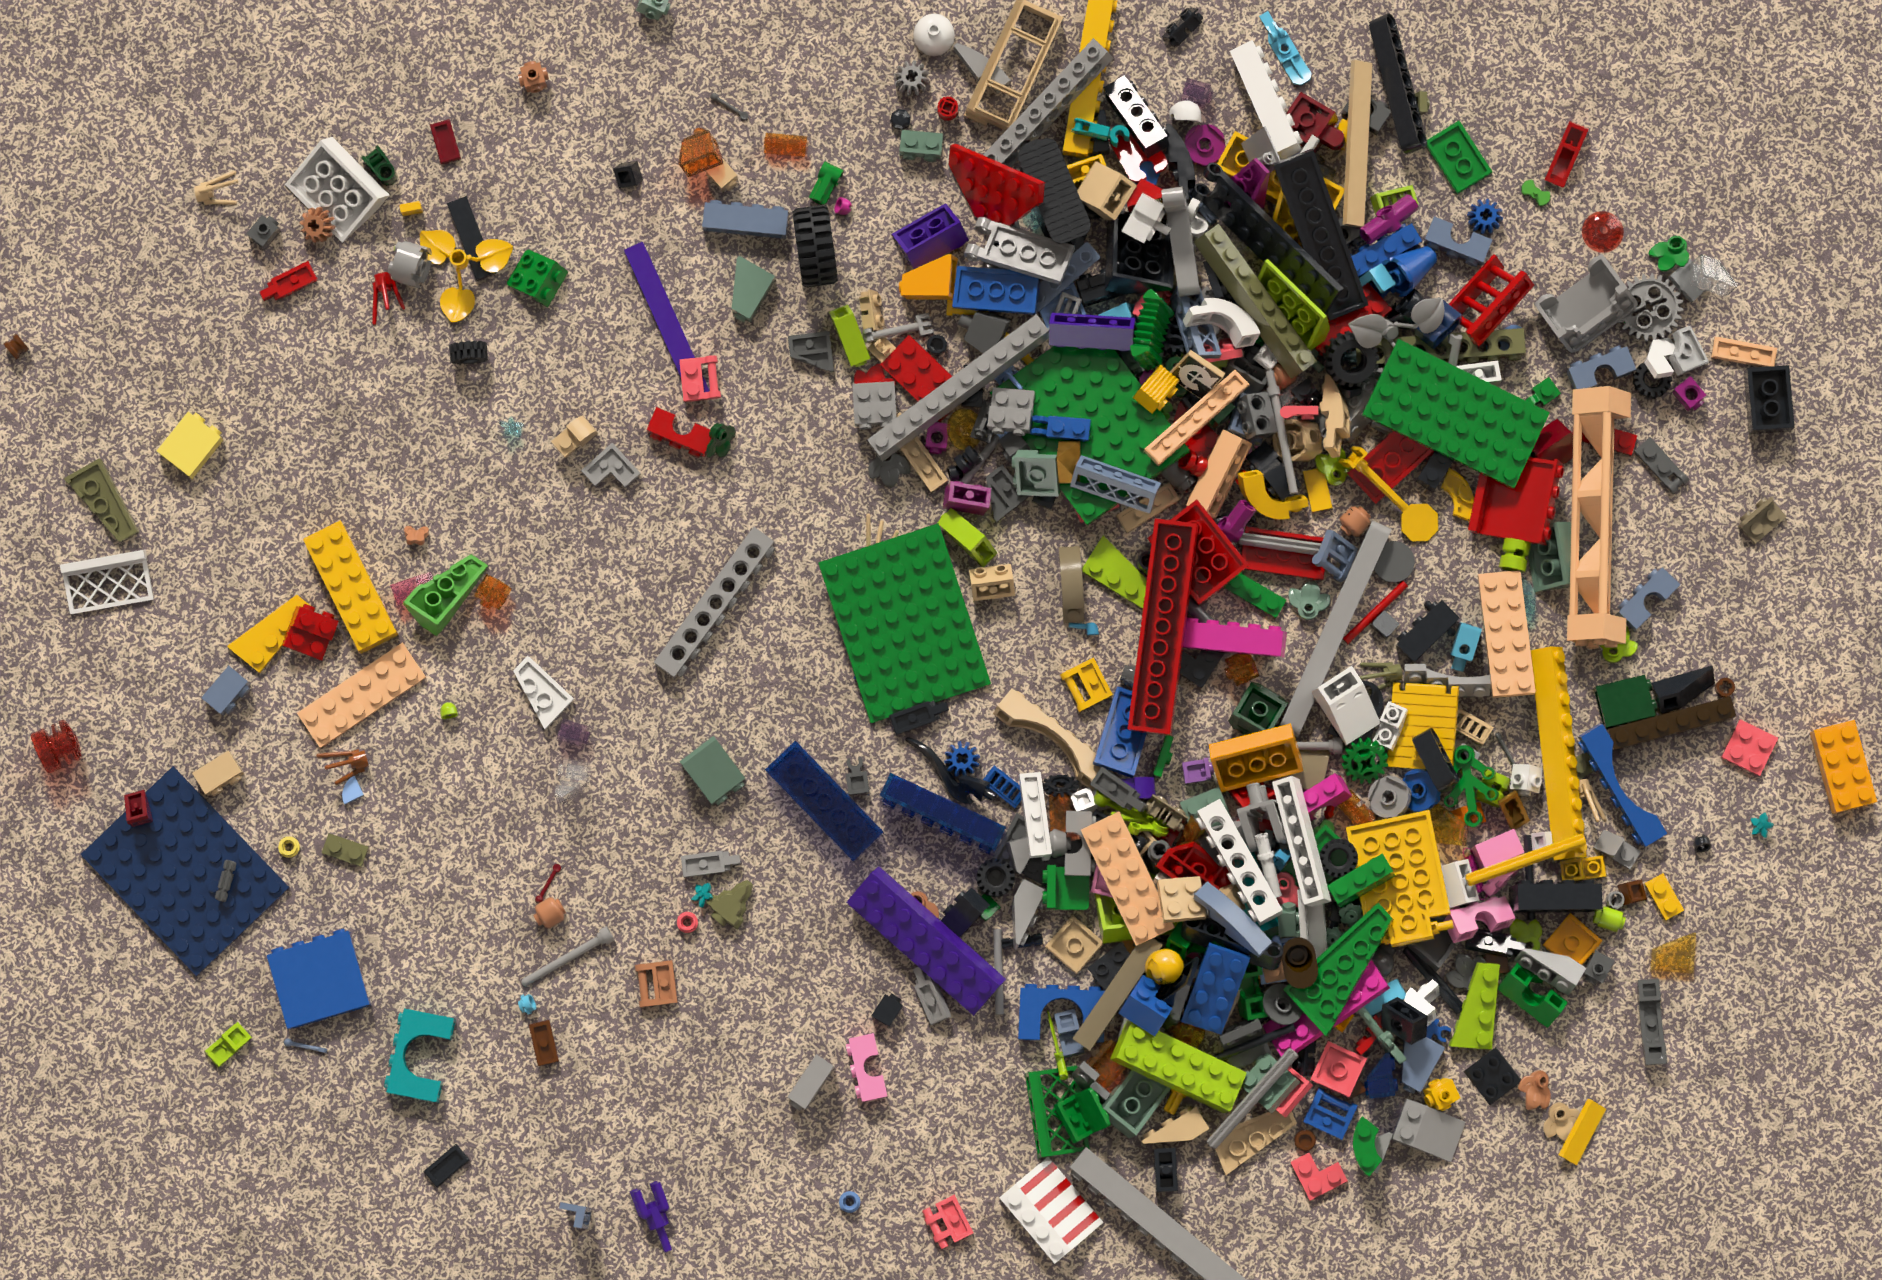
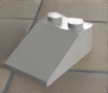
M1405 1099L1391 1140L1451 1162L1465 1122L1426 1105Z

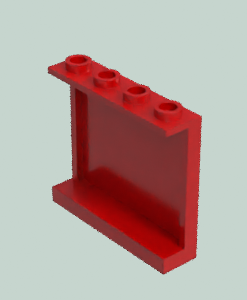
M1529 457L1514 489L1479 473L1468 530L1478 535L1503 539L1514 538L1529 543L1546 545V541L1551 537L1550 522L1555 517L1556 509L1554 503L1560 493L1558 483L1559 478H1562L1564 474L1563 463L1558 459L1552 461Z

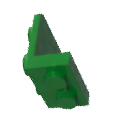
M526 250L508 279L507 285L533 297L543 306L549 307L565 280L568 271L556 261L534 251Z
M1047 865V870H1043V883H1047V891H1043L1042 904H1047L1046 910H1087L1089 908V876H1064L1065 867Z
M1091 1087L1053 1105L1073 1144L1111 1125L1108 1113L1100 1104L1098 1094Z

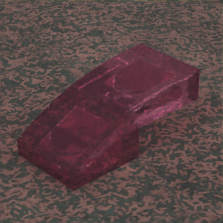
M432 573L421 574L390 585L397 605H402L417 586L424 585L432 580Z

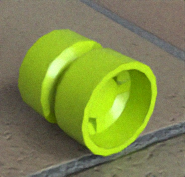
M1504 538L1502 547L1504 555L1500 557L1499 568L1506 571L1520 570L1521 573H1525L1528 562L1525 557L1529 555L1531 543L1514 538Z
M1487 770L1486 776L1490 777L1492 775V771ZM1496 772L1494 779L1487 780L1482 777L1481 781L1490 788L1492 785L1496 786L1495 789L1499 792L1498 799L1490 801L1479 790H1477L1475 798L1483 803L1500 808L1498 801L1505 797L1502 793L1507 791L1511 779ZM1493 790L1489 792L1490 798L1495 797V792Z

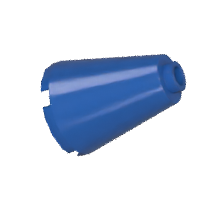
M1424 246L1385 259L1382 264L1396 282L1388 290L1392 293H1399V297L1410 294L1436 264V252L1432 248Z

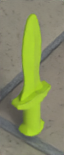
M1047 1010L1056 1049L1054 1056L1060 1080H1066L1069 1076L1063 1052L1059 1050L1049 1010Z

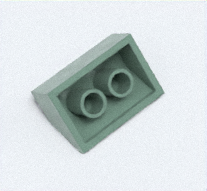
M1571 522L1550 523L1551 537L1546 541V545L1531 543L1528 558L1534 592L1570 587Z

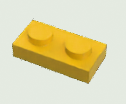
M1664 873L1644 883L1665 921L1684 911Z

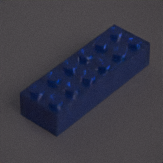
M796 740L765 769V772L853 863L884 835L882 829Z
M893 773L889 774L879 795L882 805L894 810V807L901 809V814L913 819L914 816L921 818V823L932 828L933 825L940 827L941 833L950 837L952 834L959 836L960 842L969 846L971 843L979 846L978 850L988 855L991 852L996 853L1006 831V826Z

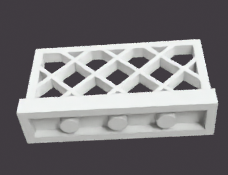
M146 549L60 565L70 614L154 599ZM134 564H143L144 572L140 578L129 572ZM130 565L127 570L122 567ZM118 567L125 572L119 582L109 576L113 568ZM109 569L107 573H104L101 570ZM94 571L104 575L98 586L88 580ZM83 573H88L86 577L81 575ZM127 574L137 580L131 591L121 584ZM77 575L83 579L78 589L70 585L68 576ZM106 578L117 584L111 594L100 588ZM85 582L96 588L90 598L79 592ZM139 583L147 587L148 596L139 597L133 593ZM118 587L129 593L124 601H119L113 597ZM98 590L108 596L104 604L101 605L92 600ZM79 594L87 602L83 608L74 609L73 600ZM133 595L135 599H129V597ZM110 599H112V600L115 601V602H112V603H108V601H109ZM89 603H92L93 605H95V606L87 607V605H88Z

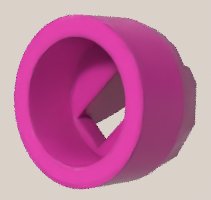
M839 197L835 203L834 211L840 215H847L851 212L849 207H852V204L849 200Z

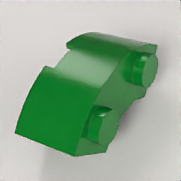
M1362 1116L1356 1125L1352 1145L1357 1165L1369 1178L1382 1162V1158L1377 1154L1375 1148V1137L1379 1129Z

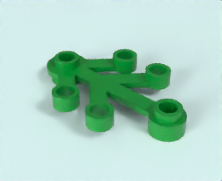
M1461 745L1454 752L1455 762L1453 767L1456 773L1462 768L1463 776L1450 795L1444 798V804L1450 808L1455 807L1458 804V797L1465 789L1468 812L1464 816V821L1470 827H1478L1481 825L1483 817L1477 811L1474 787L1482 792L1486 799L1490 801L1497 800L1499 792L1497 789L1488 787L1473 776L1471 766L1481 772L1483 778L1487 780L1494 779L1496 771L1494 768L1486 767L1475 758L1473 748L1468 745ZM1464 752L1468 753V758L1466 760L1462 758V754ZM1488 769L1492 771V775L1490 777L1486 776V771ZM1492 790L1495 792L1494 798L1489 797V792ZM1450 797L1454 799V803L1452 805L1448 804V799ZM1473 815H1476L1478 817V820L1475 823H1473L1471 820Z

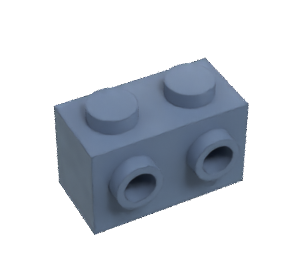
M228 665L201 698L224 716L226 713L230 714L236 707L235 702L239 697L243 698L249 692L251 683Z

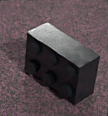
M1789 365L1747 368L1743 374L1749 434L1791 432L1795 428Z

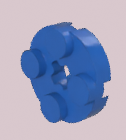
M1414 769L1404 775L1403 781L1412 792L1408 808L1418 812L1426 811L1439 803L1441 792L1436 789L1427 770ZM1419 784L1424 789L1421 796L1420 793H1416V789L1419 788Z

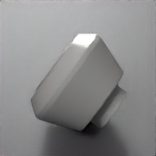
M1057 829L1050 831L1051 856L1053 858L1065 855L1067 850H1071V837H1067V833Z

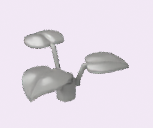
M1440 297L1424 299L1418 302L1411 312V318L1415 324L1398 322L1393 324L1381 315L1370 314L1359 317L1348 325L1358 344L1364 348L1377 346L1381 342L1382 337L1387 339L1392 347H1394L1393 339L1398 335V327L1414 329L1419 327L1423 333H1430L1436 330L1444 317V303Z

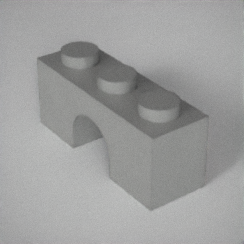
M1066 811L1065 833L1077 834L1082 840V848L1077 853H1065L1064 876H1090L1091 872H1095V859H1091V851L1081 832V829L1096 823V816H1092V811Z

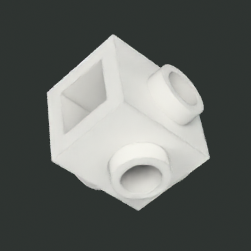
M1513 764L1510 789L1518 791L1520 796L1530 797L1531 793L1539 794L1543 768L1529 764Z

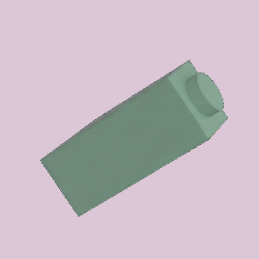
M738 256L736 262L732 312L735 313L734 317L739 321L745 322L747 320L751 322L776 278L771 273L741 256Z

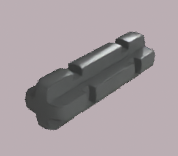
M225 860L224 871L221 873L218 884L219 890L216 891L215 899L222 902L227 901V891L230 890L234 875L232 872L236 868V862Z

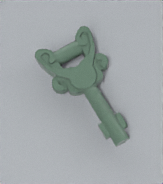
M1365 1007L1358 1010L1357 1012L1373 1031L1392 1062L1396 1061L1398 1064L1406 1061V1057L1393 1043L1395 1038L1388 1030L1383 1032Z

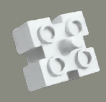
M1142 193L1122 232L1142 243L1146 239L1150 241L1156 230L1168 235L1171 228L1161 223L1166 212L1163 209V203Z

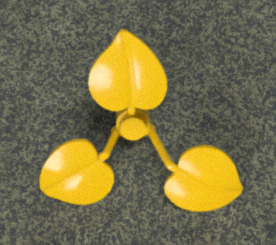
M423 230L420 232V245L428 247L432 251V255L428 254V260L432 261V264L441 265L448 257L456 269L459 289L454 287L446 289L440 297V306L450 322H459L472 312L475 305L473 292L468 289L462 290L461 270L468 266L469 260L475 262L480 261L482 269L487 272H499L507 265L513 251V246L503 240L487 239L476 246L478 258H475L471 255L466 256L463 250H455V240L446 231Z

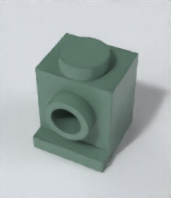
M1292 902L1280 904L1283 911L1278 916L1279 937H1300L1299 912H1296V904Z

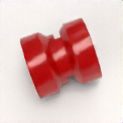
M949 96L940 99L937 106L939 117L944 121L955 119L958 115L957 101Z
M1192 450L1179 459L1178 466L1181 469L1189 470L1196 477L1201 476L1208 465L1207 458L1201 455L1197 456Z

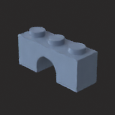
M1434 216L1423 243L1436 252L1438 250L1447 252L1446 256L1452 259H1458L1459 257L1466 260L1465 263L1470 266H1482L1493 239L1473 232L1468 242L1458 244L1451 238L1453 224Z
M1619 345L1609 349V353L1603 356L1601 353L1589 357L1590 360L1582 363L1580 360L1570 364V368L1566 373L1573 389H1583L1597 386L1594 373L1599 368L1608 369L1612 373L1614 380L1634 373L1636 367L1628 347L1621 348Z
M1663 567L1659 571L1654 569L1646 577L1649 581L1644 586L1640 583L1632 591L1634 596L1630 601L1625 599L1617 607L1620 611L1616 615L1626 618V624L1634 632L1652 615L1644 606V598L1647 595H1655L1664 602L1681 585Z

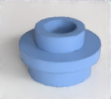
M852 1191L843 1193L839 1199L840 1208L847 1213L855 1212L860 1206L859 1196ZM847 1198H852L854 1200V1204L852 1206L846 1205Z

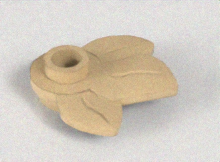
M1557 1102L1549 1108V1118L1544 1122L1543 1130L1547 1138L1557 1134L1565 1142L1580 1111L1569 1109L1566 1104ZM1559 1110L1563 1111V1115L1561 1117H1557V1112Z

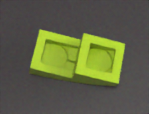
M237 1022L223 1033L221 1038L207 1048L205 1054L219 1068L252 1037Z

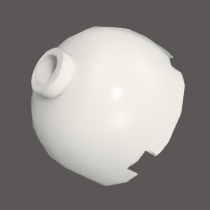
M934 13L928 14L918 21L914 28L913 37L915 45L924 54L938 56L944 54L953 45L955 33L952 24L946 17Z

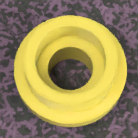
M289 836L279 842L278 849L282 856L292 858L298 854L300 844L297 839ZM289 843L293 845L291 851H287L285 848Z

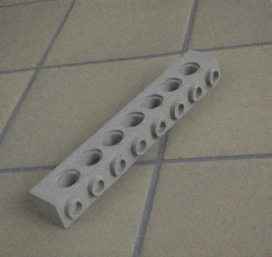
M1093 38L983 155L1011 167L1018 160V153L1023 148V145L1037 140L1114 58Z
M752 528L654 661L656 666L674 679L677 676L682 677L688 669L686 666L690 659L694 660L700 653L699 646L702 642L707 643L713 635L711 632L715 625L719 626L726 617L723 615L727 608L732 609L738 601L736 598L740 591L744 592L751 583L748 581L752 574L757 575L763 567L761 564L765 557L769 559L776 548L773 547L775 542L757 528ZM750 549H758L760 551L757 558H750L748 556ZM738 566H745L747 572L744 575L736 574L735 570ZM725 583H733L735 585L732 592H725L723 590ZM714 599L722 601V606L719 609L711 608L710 604ZM707 616L710 622L706 626H700L698 624L699 618ZM689 633L697 635V640L694 643L686 642L685 638ZM676 650H682L685 655L683 659L675 660L673 653Z

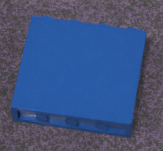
M345 929L333 931L332 936L325 938L324 935L313 937L312 942L305 944L304 941L291 944L292 948L285 950L283 947L271 950L272 954L267 955L287 1029L291 1030L371 1006L350 931L345 932Z

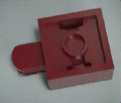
M1300 92L1286 112V115L1291 114L1295 123L1292 128L1294 132H1299L1303 141L1299 144L1304 147L1310 137L1314 135L1319 139V143L1314 149L1315 154L1322 144L1335 151L1341 149L1345 144V137L1342 131L1334 127L1338 122L1336 112Z

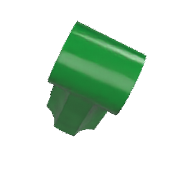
M825 161L818 173V180L809 199L819 205H826L834 187L838 186L839 183L837 182L843 176L844 170Z

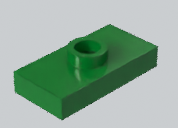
M1165 735L1153 777L1161 779L1165 764L1170 765L1173 753L1169 751L1173 736Z

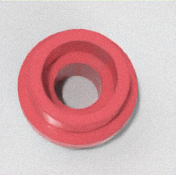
M684 912L679 915L677 926L680 931L691 933L696 930L698 919L695 914ZM685 919L692 921L690 926H684L683 922Z

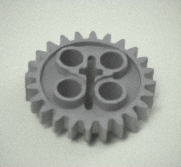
M1651 273L1650 279H1647L1645 274H1642V280L1640 281L1635 276L1634 284L1627 281L1629 291L1634 298L1641 300V304L1618 322H1625L1622 328L1623 331L1630 329L1629 336L1637 333V340L1644 336L1645 342L1648 341L1649 336H1652L1653 340L1657 339V335H1660L1662 339L1665 338V331L1672 334L1670 327L1677 328L1678 325L1675 320H1682V317L1677 313L1684 312L1683 308L1678 307V305L1683 304V300L1677 299L1681 292H1673L1676 286H1668L1670 279L1662 282V275L1657 280L1654 279L1653 273ZM1657 289L1661 294L1658 298L1653 299L1648 295L1650 290ZM1662 299H1666V300H1667L1665 303H1661V304L1655 305L1656 303L1660 302ZM1647 303H1649L1651 306L1655 305L1653 307L1652 312H1649V310H1644L1637 316H1632L1634 312H1638L1645 309ZM1660 308H1667L1669 315L1660 317L1657 312ZM1641 317H1648L1650 323L1647 326H1641L1638 320Z

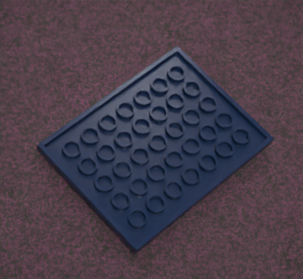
M173 766L146 791L153 818L152 822L132 827L127 823L125 811L80 855L179 959L198 976L290 887ZM225 860L236 862V868L232 872L234 875L230 890L227 891V901L222 902L216 900L215 895L216 891L219 890L218 884L221 873L224 871Z

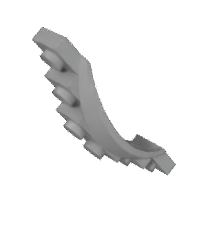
M1426 664L1404 665V683L1444 685L1447 687L1446 694H1451L1452 686H1459L1460 698L1490 696L1492 692L1490 675L1457 677L1427 669Z

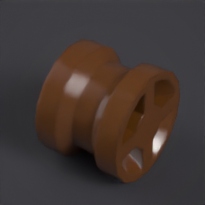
M17 334L13 335L12 340L3 343L16 360L20 358L22 352L29 350Z

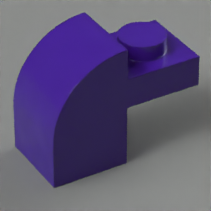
M1154 777L1121 779L1141 794L1138 798L1141 801H1148L1152 794L1156 795Z

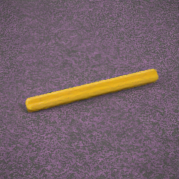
M1579 834L1465 875L1466 882L1469 886H1473L1585 846L1586 839L1583 834Z

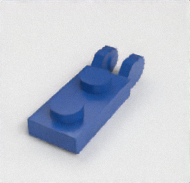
M1032 416V422L1045 423L1048 426L1047 430L1031 429V435L1046 436L1051 439L1089 441L1091 419Z

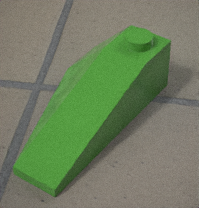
M470 554L450 566L449 570L440 575H435L432 580L424 585L417 586L405 599L403 605L420 626L438 636L488 568V565Z

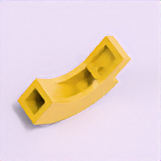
M1259 470L1237 473L1239 487L1246 501L1267 517L1290 519L1289 511L1299 512L1303 510L1302 508L1309 507L1308 498L1303 494L1289 496L1283 501L1279 498L1270 497L1265 489L1264 475Z

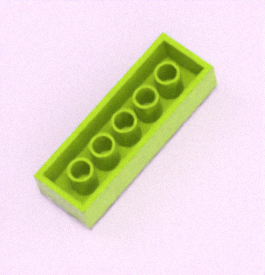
M1130 1020L1126 1021L1110 1060L1221 1113L1231 1112L1247 1072L1161 1031H1158L1153 1036Z

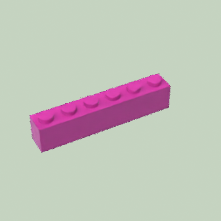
M1187 618L1183 648L1285 657L1287 632L1281 631L1282 627L1269 626V629H1260L1261 625L1248 624V627H1240L1238 622H1227V625H1219L1217 620H1207L1206 623H1198L1199 619Z

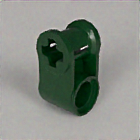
M378 145L368 155L361 157L370 171L376 175L383 185L391 186L397 181L396 170ZM385 171H392L389 178L382 177Z

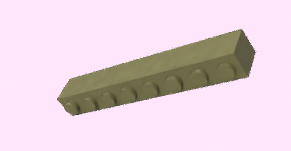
M1219 224L1193 242L1238 306L1246 311L1254 320L1260 331L1261 338L1291 379L1317 362Z

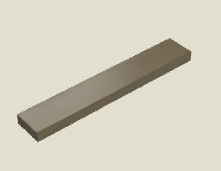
M1152 938L1134 948L1072 1039L1089 1051L1093 1049L1145 973V964L1150 954L1161 950L1163 947L1160 942Z

